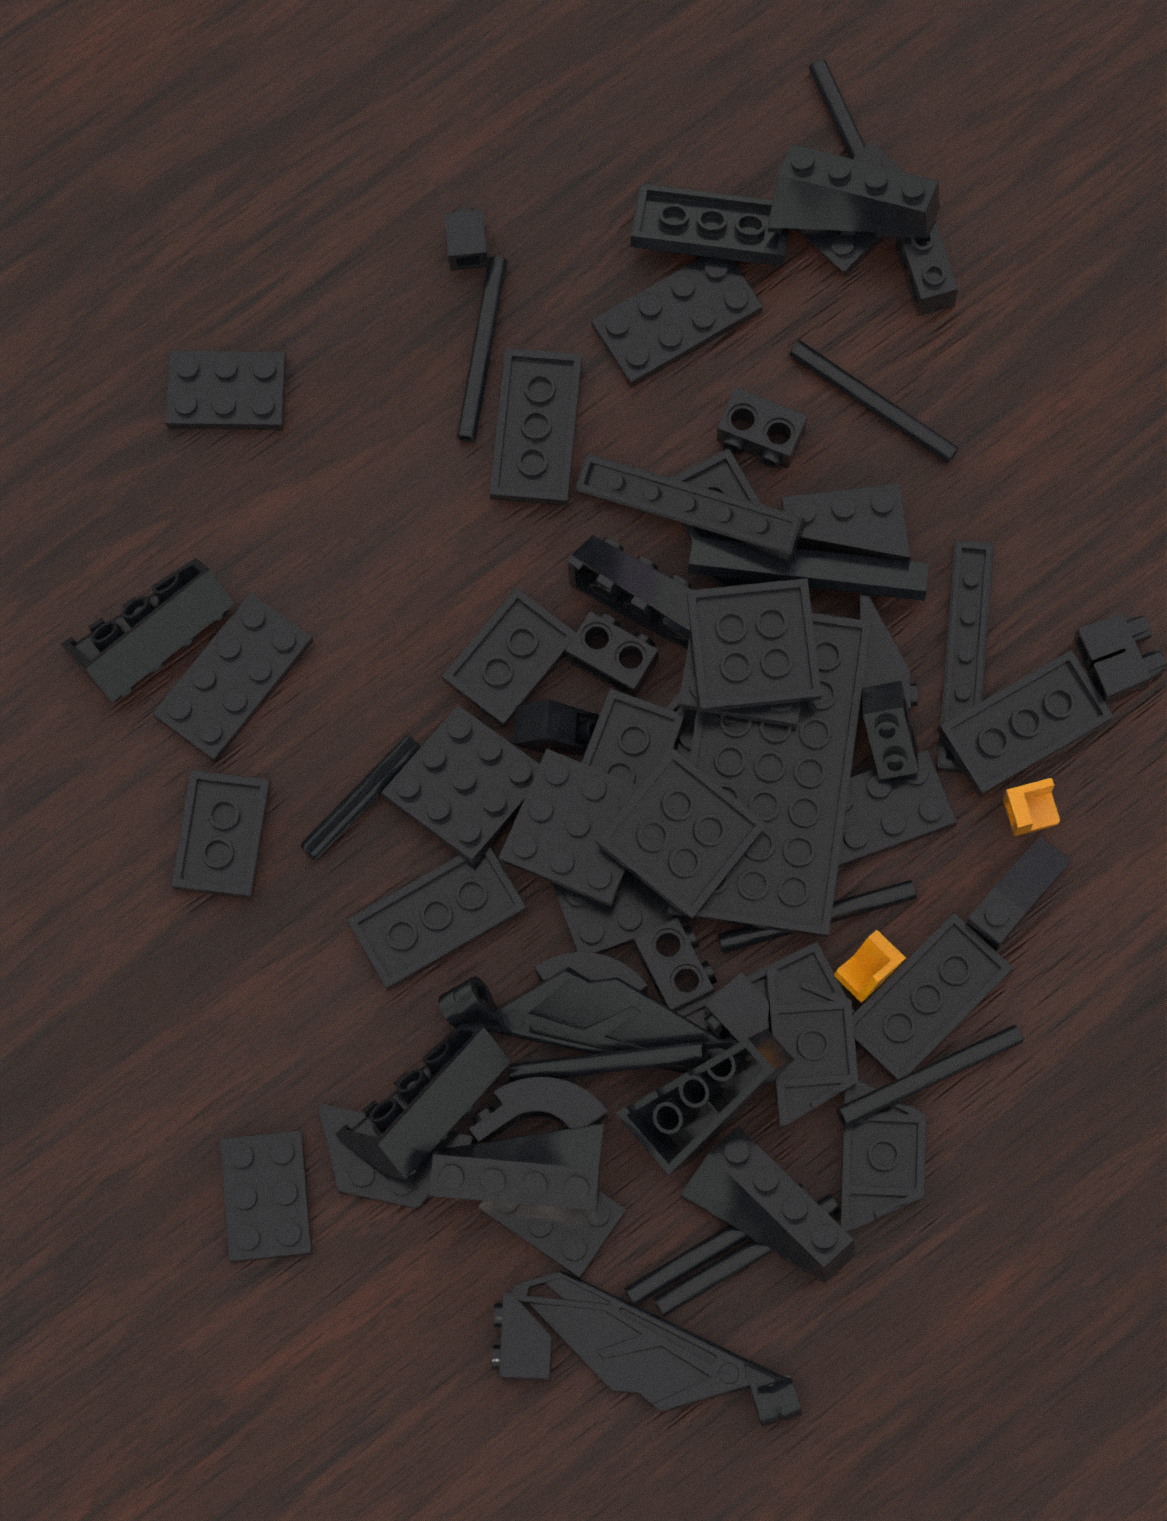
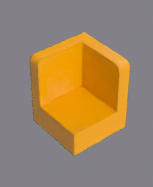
M1052 778L1006 790L1003 802L1014 837L1059 824L1060 818L1052 795L1055 786Z
M876 930L865 940L857 952L836 970L834 976L862 1003L884 984L906 957Z

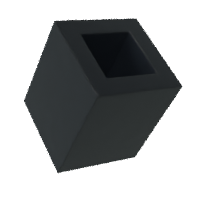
M462 207L455 209L452 213H444L450 271L487 267L488 258L482 209L474 210L473 208Z

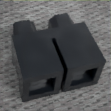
M1119 614L1077 629L1073 640L1086 670L1090 671L1089 677L1107 705L1130 692L1146 689L1149 681L1165 672L1167 668L1166 661L1159 649L1141 655L1137 647V643L1150 639L1152 636L1151 627L1145 615L1125 620L1124 615Z

